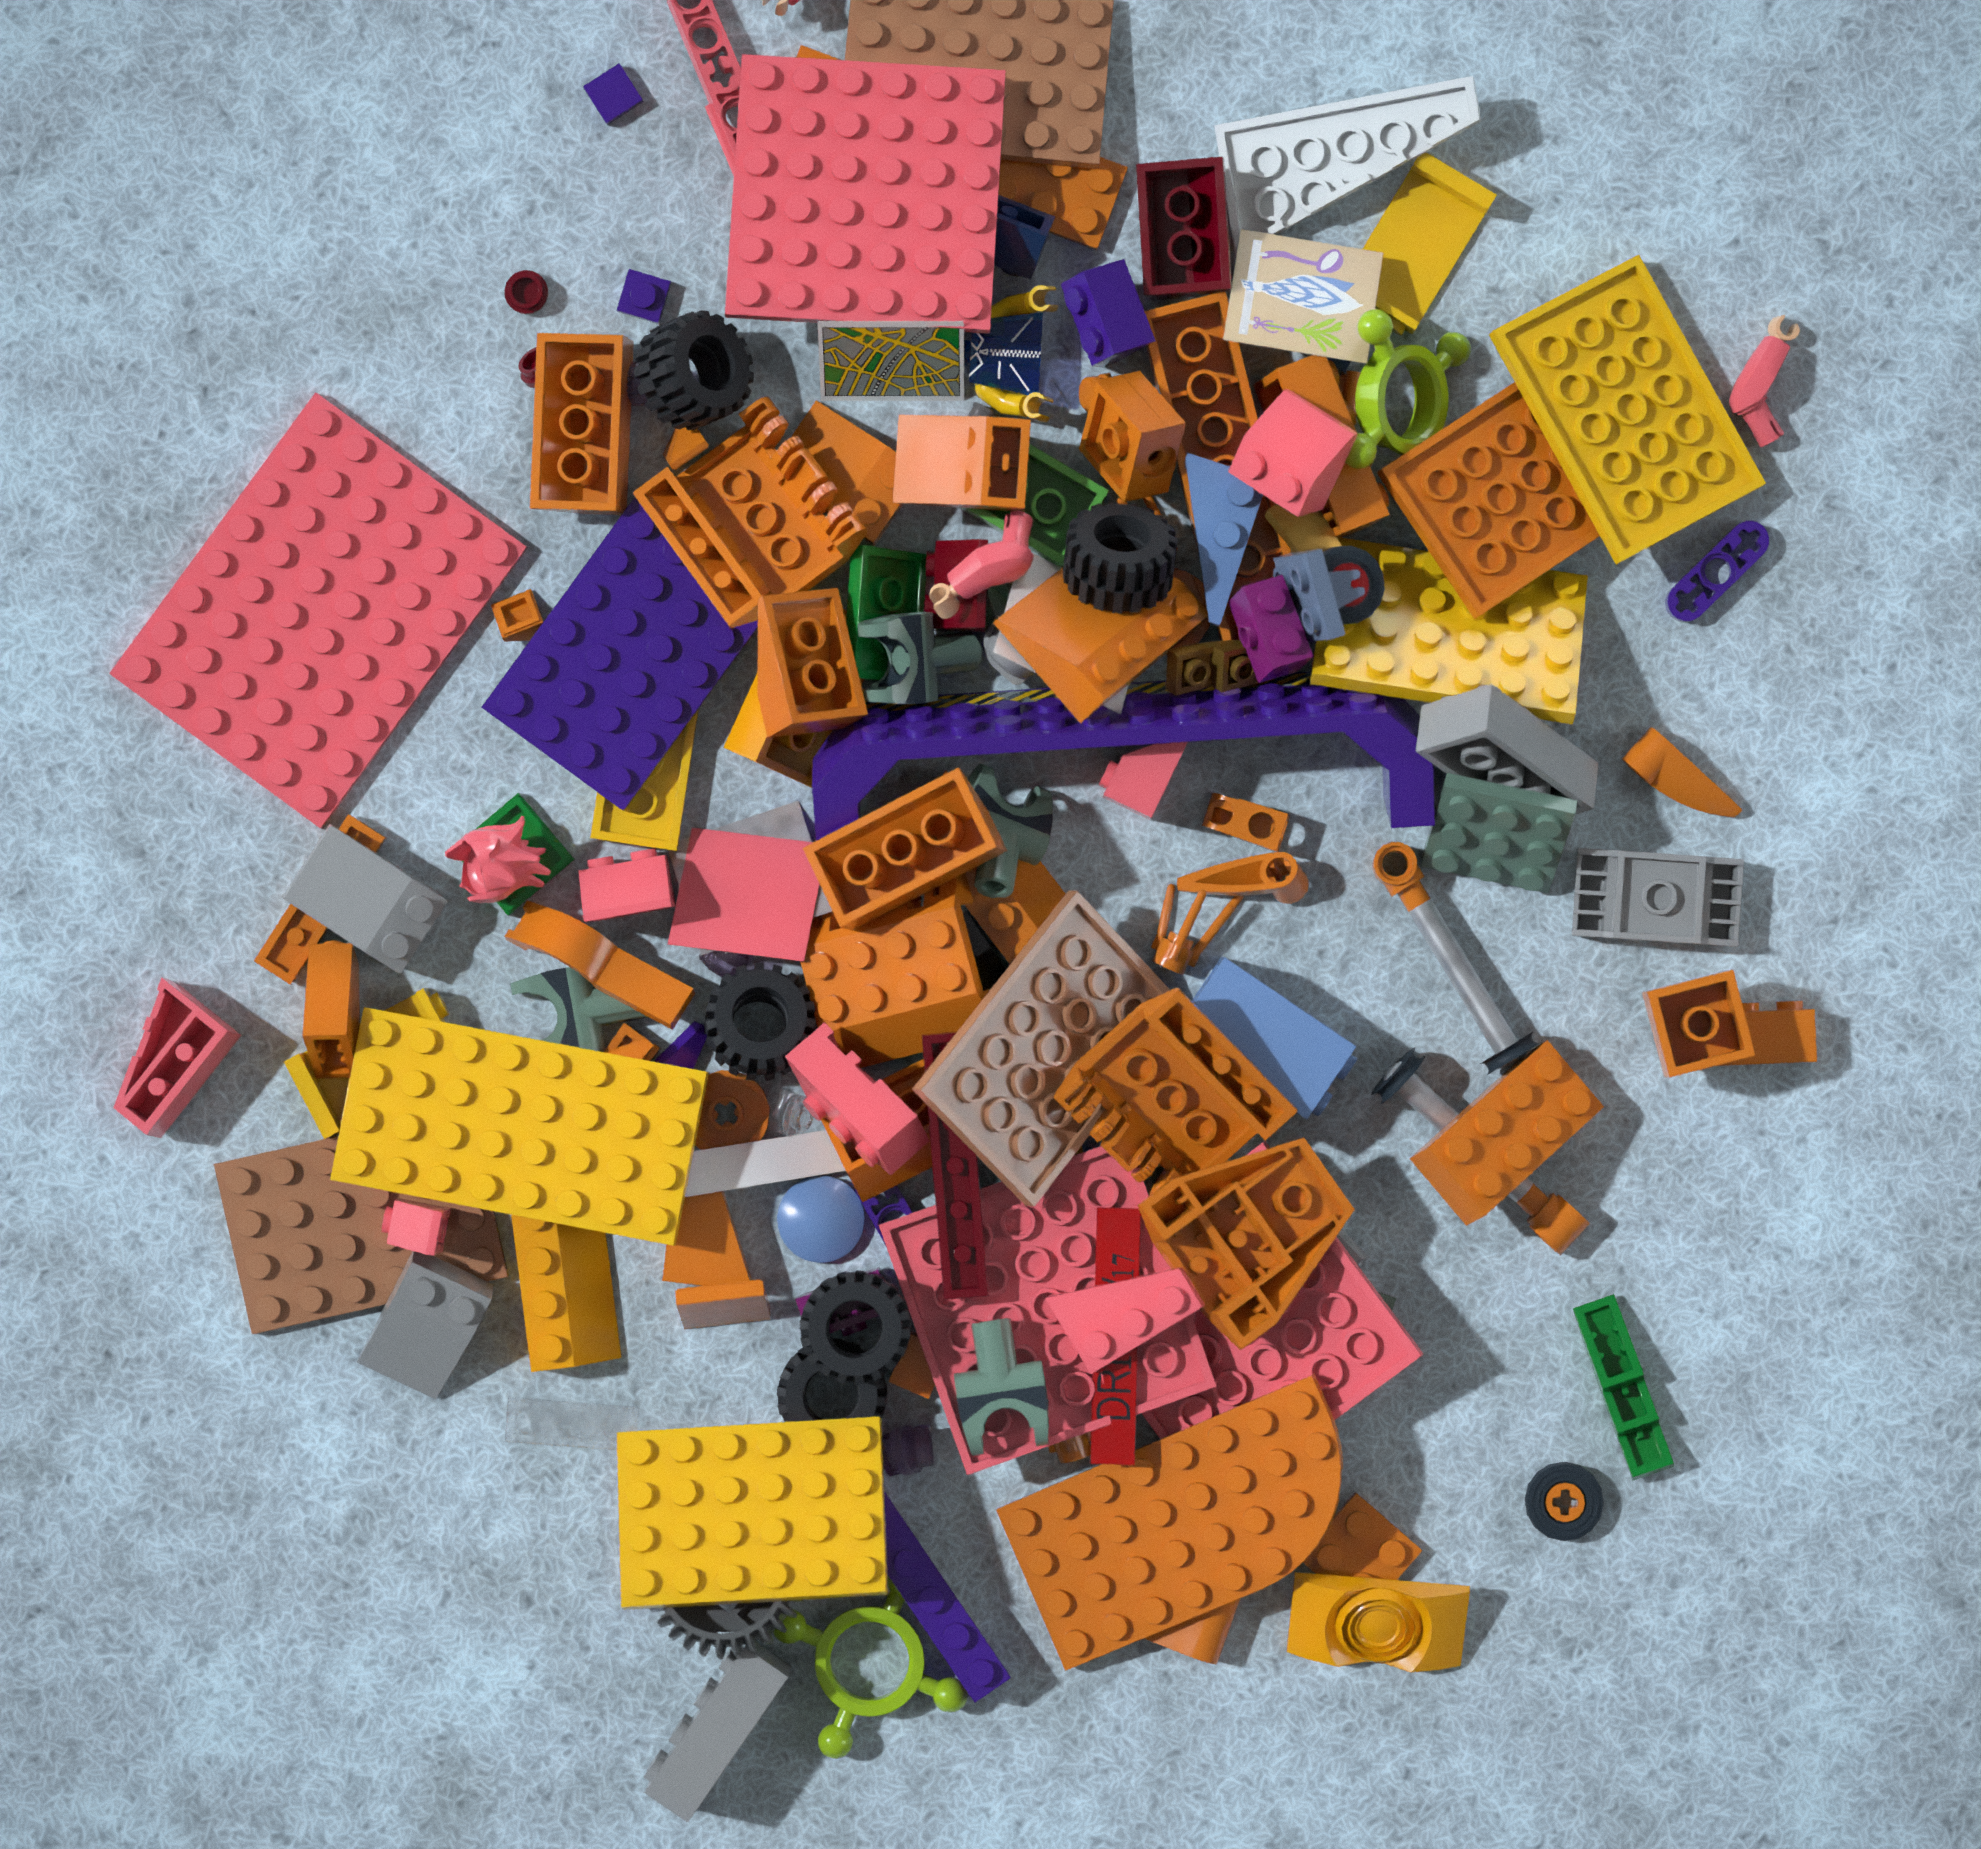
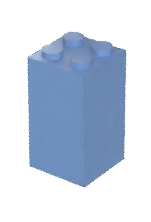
M1225 957L1220 958L1192 999V1002L1297 1108V1114L1305 1119H1308L1311 1113L1315 1116H1319L1333 1096L1327 1089L1336 1077L1344 1080L1358 1059L1352 1055L1357 1046Z

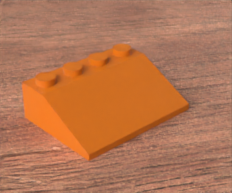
M1061 568L997 618L993 624L1075 718L1082 723L1166 655L1168 649L1174 648L1208 617V611L1184 583L1174 576L1171 591H1168L1167 597L1163 602L1157 601L1156 606L1151 609L1141 608V612L1136 613L1122 611V614L1112 613V610L1106 609L1103 611L1094 609L1092 604L1085 605L1080 602L1078 595H1072L1068 591V584L1064 583L1063 568Z

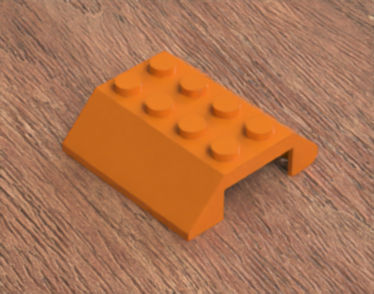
M768 396L758 399L738 414L746 424L744 427L678 476H675L666 467L632 492L730 628L758 620V598L761 596L810 590L844 565L868 532L858 516L851 515L853 510L846 502L835 506L826 517L823 515L833 501L834 496L837 495L838 489L831 481L828 482L829 477L809 450L803 448L804 443L799 437L793 436L785 440L778 447L779 449L775 450V447L785 434V430L788 429L789 423L784 416H779L780 411Z
M965 873L925 893L923 906L920 905L922 898L919 896L853 931L841 928L833 911L812 919L804 962L800 961L807 988L810 991V1001H814V1016L817 1027H820L825 1022L834 1031L833 1036L842 1053L847 1055L853 1051L862 1060V1063L858 1065L860 1068L923 1052L921 1034L958 1031L991 990L983 991L961 905L973 903Z
M1178 987L1145 1001L1134 1009L1075 1063L1053 1097L1067 1112L1073 1110L1071 1116L1078 1123L1089 1118L1099 1103L1105 1108L1090 1131V1135L1097 1142L1102 1140L1101 1146L1127 1172L1132 1171L1131 1176L1138 1183L1149 1178L1159 1163L1164 1167V1170L1151 1188L1149 1195L1174 1178L1226 1162L1257 1133L1266 1141L1298 1112L1297 1108Z

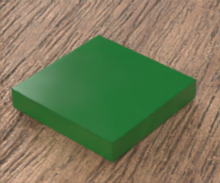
M517 793L476 829L486 826L514 824L521 816H524L525 823L521 839L529 841L528 847L546 848L545 853L539 856L541 859L538 863L547 867L551 873L549 875L532 874L542 880L545 886L575 861V858L521 794ZM521 887L513 891L505 899L497 901V904L509 916L542 887Z

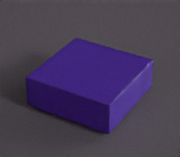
M620 63L583 86L606 125H609L644 102Z

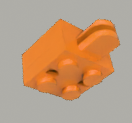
M1141 371L1113 377L1110 373L1085 377L1079 385V402L1088 413L1079 447L1080 452L1124 502L1168 492L1180 444L1185 432L1186 422Z

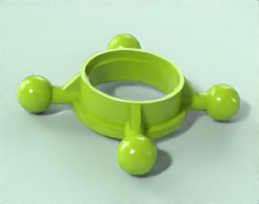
M1372 309L1360 317L1357 326L1358 333L1365 342L1374 345L1375 351L1363 367L1356 386V415L1363 434L1358 433L1345 461L1347 465L1355 469L1368 467L1376 458V446L1389 448L1393 452L1403 455L1443 429L1449 403L1448 385L1444 372L1449 367L1461 366L1468 360L1471 354L1470 342L1463 334L1449 332L1443 335L1437 343V355L1435 356L1429 349L1421 345H1401L1394 348L1389 338L1393 331V323L1386 312ZM1400 363H1403L1412 378L1415 402L1410 424L1404 434L1399 437L1392 430L1387 419L1385 393L1391 373Z
M888 1575L887 1581L890 1592L883 1607L862 1606L850 1609L831 1621L824 1631L806 1624L804 1616L799 1611L793 1609L797 1617H786L782 1621L787 1631L785 1633L777 1629L773 1631L774 1636L782 1643L793 1644L800 1640L816 1647L815 1670L818 1682L826 1696L835 1705L840 1707L834 1723L824 1727L818 1737L819 1749L828 1758L839 1759L850 1752L853 1738L849 1730L856 1715L870 1717L890 1713L903 1706L916 1690L933 1697L936 1706L948 1713L959 1711L966 1704L968 1692L959 1679L948 1677L939 1681L923 1674L924 1651L921 1640L912 1625L899 1615L905 1600ZM877 1622L884 1624L897 1632L907 1647L909 1655L907 1673L899 1686L886 1695L874 1698L857 1696L846 1690L834 1675L831 1665L833 1645L846 1629L858 1623Z

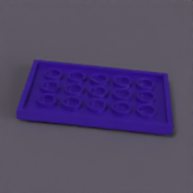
M634 497L481 708L618 808L625 811L757 630L758 620L730 628L642 505Z

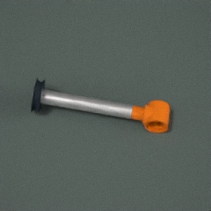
M1402 842L1384 844L1376 852L1373 859L1372 869L1374 875L1380 883L1384 884L1391 897L1398 894L1495 1054L1480 1064H1485L1488 1067V1074L1502 1066H1510L1524 1056L1525 1052L1539 1044L1533 1041V1032L1519 1040L1516 1039L1420 882L1425 876L1417 864L1414 851ZM1392 852L1401 854L1407 862L1405 873L1397 877L1388 875L1382 866L1383 858Z
M1414 1047L1389 1068L1375 1086L1371 1095L1379 1094L1382 1097L1380 1104H1383L1397 1092L1434 1128L1441 1131L1458 1113L1415 1074L1425 1056L1417 1058L1414 1055ZM1528 1178L1508 1195L1530 1215L1527 1219V1222L1530 1224L1529 1228L1560 1256L1590 1224L1559 1194L1556 1196L1554 1193H1551L1547 1196Z

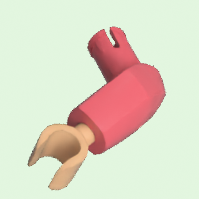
M1785 315L1774 317L1769 322L1768 333L1770 336L1764 337L1750 356L1737 378L1729 398L1731 412L1736 413L1738 416L1742 415L1759 447L1772 443L1784 434L1783 429L1775 420L1765 400L1768 398L1766 395L1769 392L1770 386L1774 382L1790 350V346L1785 341L1795 339L1800 332L1798 324H1792L1787 335L1781 332L1780 325Z
M1012 511L1010 515L1006 514L1002 541L975 549L947 574L950 586L939 583L931 588L930 599L934 604V610L940 618L947 619L957 613L960 607L959 601L956 598L958 595L964 599H970L991 586L1006 584L1025 575L1031 567L1034 557L1028 547L1033 519L1029 514L1021 511Z

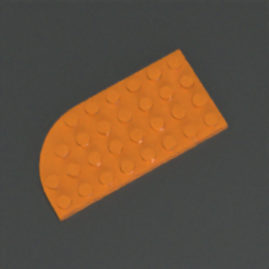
M1315 1374L1136 1449L1135 1465L1100 1464L997 1508V1514L1065 1671L1264 1589L1295 1570L1317 1547L1335 1516L1340 1500L1339 1494L1343 1470L1342 1446L1331 1410Z

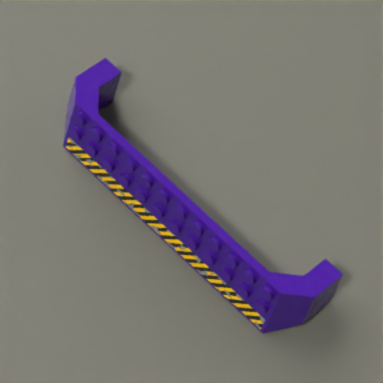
M1311 671L1294 672L1226 692H1220L1211 686L1177 696L1166 690V680L1132 682L1128 685L1121 714L1102 706L1082 723L1075 718L1050 688L938 695V701L918 704L865 702L868 715L843 729L832 730L813 758L812 796L815 835L817 841L860 819V801L898 760L1344 732L1382 764L1383 798L1391 828L1435 826L1433 764L1416 752L1420 715L1404 698L1310 684Z

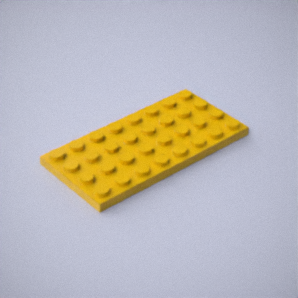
M364 1007L330 1180L676 1246L709 1072Z

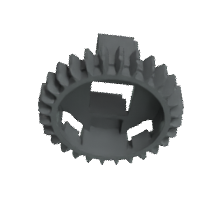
M803 1600L738 1603L730 1613H727L719 1605L651 1608L650 1610L651 1612H665L657 1620L661 1628L672 1623L674 1624L668 1634L673 1641L683 1634L686 1635L682 1644L684 1649L689 1651L696 1642H699V1654L702 1657L708 1654L712 1646L715 1647L717 1658L723 1660L726 1648L731 1647L736 1658H741L742 1645L747 1644L754 1653L758 1652L757 1639L762 1643L766 1641L772 1645L774 1643L771 1635L773 1631L777 1629L785 1633L787 1629L782 1621L786 1617H797L796 1612L789 1606L790 1602H803Z

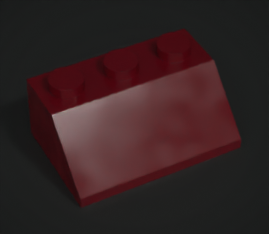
M1224 157L1136 164L1144 296L1156 301L1199 297L1231 290Z

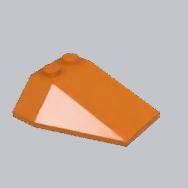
M1305 1138L1293 1140L1174 1178L1138 1204L1148 1233L1157 1250L1171 1269L1183 1267L1205 1306L1200 1308V1311L1239 1350L1245 1348L1277 1324L1355 1210Z

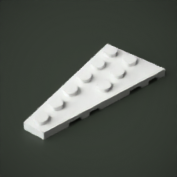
M1469 76L1214 125L1219 157L1223 156L1225 163L1227 207L1235 255H1237L1241 229L1277 235L1480 123L1481 116L1474 77Z

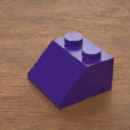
M1125 259L1082 271L1060 284L1064 292L1066 306L1071 311L1079 331L1081 345L1093 367L1104 368L1156 341Z

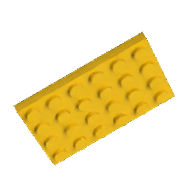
M1640 255L1617 265L1488 334L1616 565L1766 484Z
M1348 538L1338 539L1341 546L1351 545L1367 551L1377 560L1383 572L1385 590L1381 604L1370 617L1357 624L1343 625L1346 635L1330 640L1315 641L1310 684L1430 703L1441 700L1445 696H1454L1474 690L1481 685L1493 684L1538 719L1573 725L1577 706L1588 575L1548 570L1544 575L1542 574L1474 619L1429 551Z
M879 1416L617 1432L621 1608L623 1610L888 1595L882 1425Z

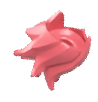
M521 816L514 824L474 829L464 834L458 842L445 851L447 858L464 861L462 882L459 887L464 888L473 895L467 897L470 902L494 903L505 899L513 891L521 887L544 886V882L532 874L549 875L551 873L547 867L538 863L541 859L539 856L545 853L546 848L528 847L529 841L521 839L525 823L524 816Z

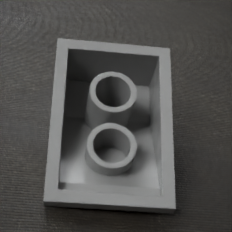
M329 824L282 897L399 974L402 973L448 902L438 891Z
M412 1251L357 1363L436 1399L482 1320L492 1300L494 1284L435 1256Z

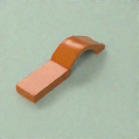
M528 900L523 906L525 914L514 931L508 929L504 936L507 941L524 950H538L552 956L581 974L597 990L669 1029H674L695 995L692 987L618 948L609 939L580 920L561 911Z

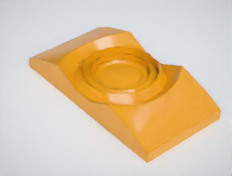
M1295 1572L1287 1652L1308 1660L1336 1667L1361 1662L1384 1663L1410 1673L1461 1666L1470 1586Z

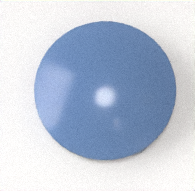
M811 1176L797 1182L786 1192L779 1205L777 1224L783 1242L795 1255L810 1262L825 1263L842 1258L856 1246L864 1228V1210L855 1191L842 1180L831 1176Z

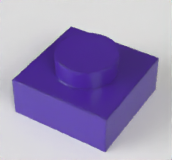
M629 269L616 311L659 324L671 287V281Z

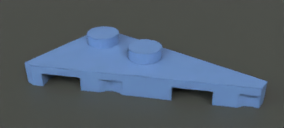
M1187 453L1185 467L1187 469L1191 496L1190 501L1204 584L1206 609L1208 611L1209 623L1219 627L1263 494L1228 472L1230 466Z

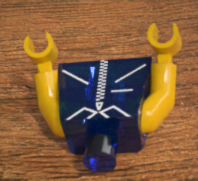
M1038 285L1030 292L1008 296L993 304L991 307L990 334L972 333L971 340H964V366H970L969 386L975 387L977 397L1001 414L1030 417L1043 423L1048 422L1050 417L1039 414V407L1043 402L1053 403L1054 400L1039 393L1043 313L1036 312H1055L1058 310V305L1045 304V295L1049 291L1057 290L1055 286Z

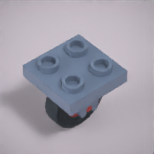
M1351 545L1336 546L1324 552L1322 549L1288 553L1273 558L1276 567L1273 571V577L1283 575L1308 642L1330 640L1346 635L1343 625L1357 624L1370 617L1381 604L1385 590L1383 572L1377 560L1365 550Z

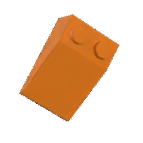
M816 400L790 438L797 436L804 443L803 448L809 450L829 477L828 482L831 481L838 489L837 495L834 496L825 513L828 514L830 510L842 502L848 503L853 510L851 515H857L868 531L863 539L875 546L903 506V504L893 503L896 451Z
M838 588L764 595L758 598L757 696L767 738L843 729L868 715Z

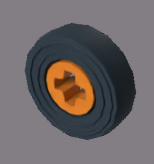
M1569 1462L1549 1464L1538 1471L1529 1482L1524 1499L1527 1516L1534 1527L1548 1538L1560 1541L1579 1539L1592 1531L1601 1518L1604 1506L1602 1488L1594 1475L1582 1466ZM1566 1489L1569 1496L1575 1498L1577 1502L1575 1506L1568 1507V1513L1561 1514L1560 1508L1553 1505L1552 1501L1553 1498L1561 1496V1490Z

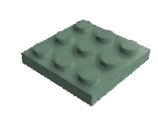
M1447 773L1435 810V826L1430 827L1424 846L1421 867L1435 869L1443 873H1454L1478 878L1486 882L1516 886L1528 891L1549 893L1576 814L1577 800Z

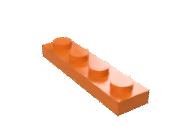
M350 814L347 815L339 827V830L378 853L387 839ZM290 904L254 959V962L292 985L308 961L309 944H319L328 928Z

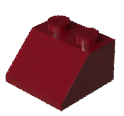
M988 539L936 541L935 551H927L926 577H934V585L944 583L950 586L947 574L975 549L987 545ZM987 589L970 599H964L958 595L956 598L960 604L959 610L955 615L947 619L939 617L934 610V604L930 599V595L925 594V612H933L934 631L985 633Z

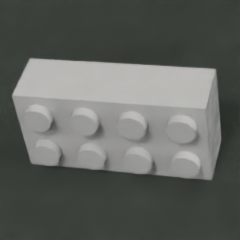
M1493 684L1481 685L1474 690L1454 696H1445L1441 700L1421 706L1416 752L1446 774L1451 773L1577 800L1576 814L1594 809L1599 763Z
M759 1643L757 1653H754L747 1644L742 1645L741 1658H736L730 1648L719 1666V1669L724 1673L718 1682L710 1677L696 1697L697 1700L693 1705L699 1709L693 1718L685 1713L673 1730L672 1736L669 1739V1742L673 1744L671 1750L666 1753L660 1749L647 1768L644 1778L649 1782L644 1793L688 1823L788 1679L792 1666Z

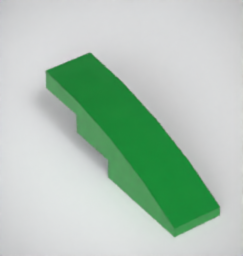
M1613 1294L1573 1308L1590 1363L1632 1481L1674 1467L1672 1456L1659 1424V1417L1644 1380L1643 1370L1615 1295Z

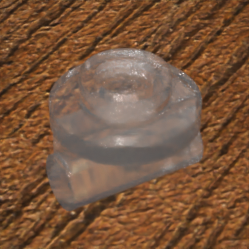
M780 1088L768 1131L791 1138L794 1135L805 1133L812 1125L814 1119L803 1104V1100L807 1097Z

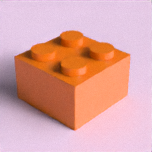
M1727 970L1642 992L1665 1078L1756 1056L1734 970Z

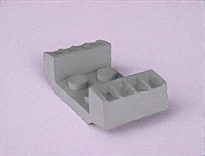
M1578 848L1572 936L1738 947L1744 859Z

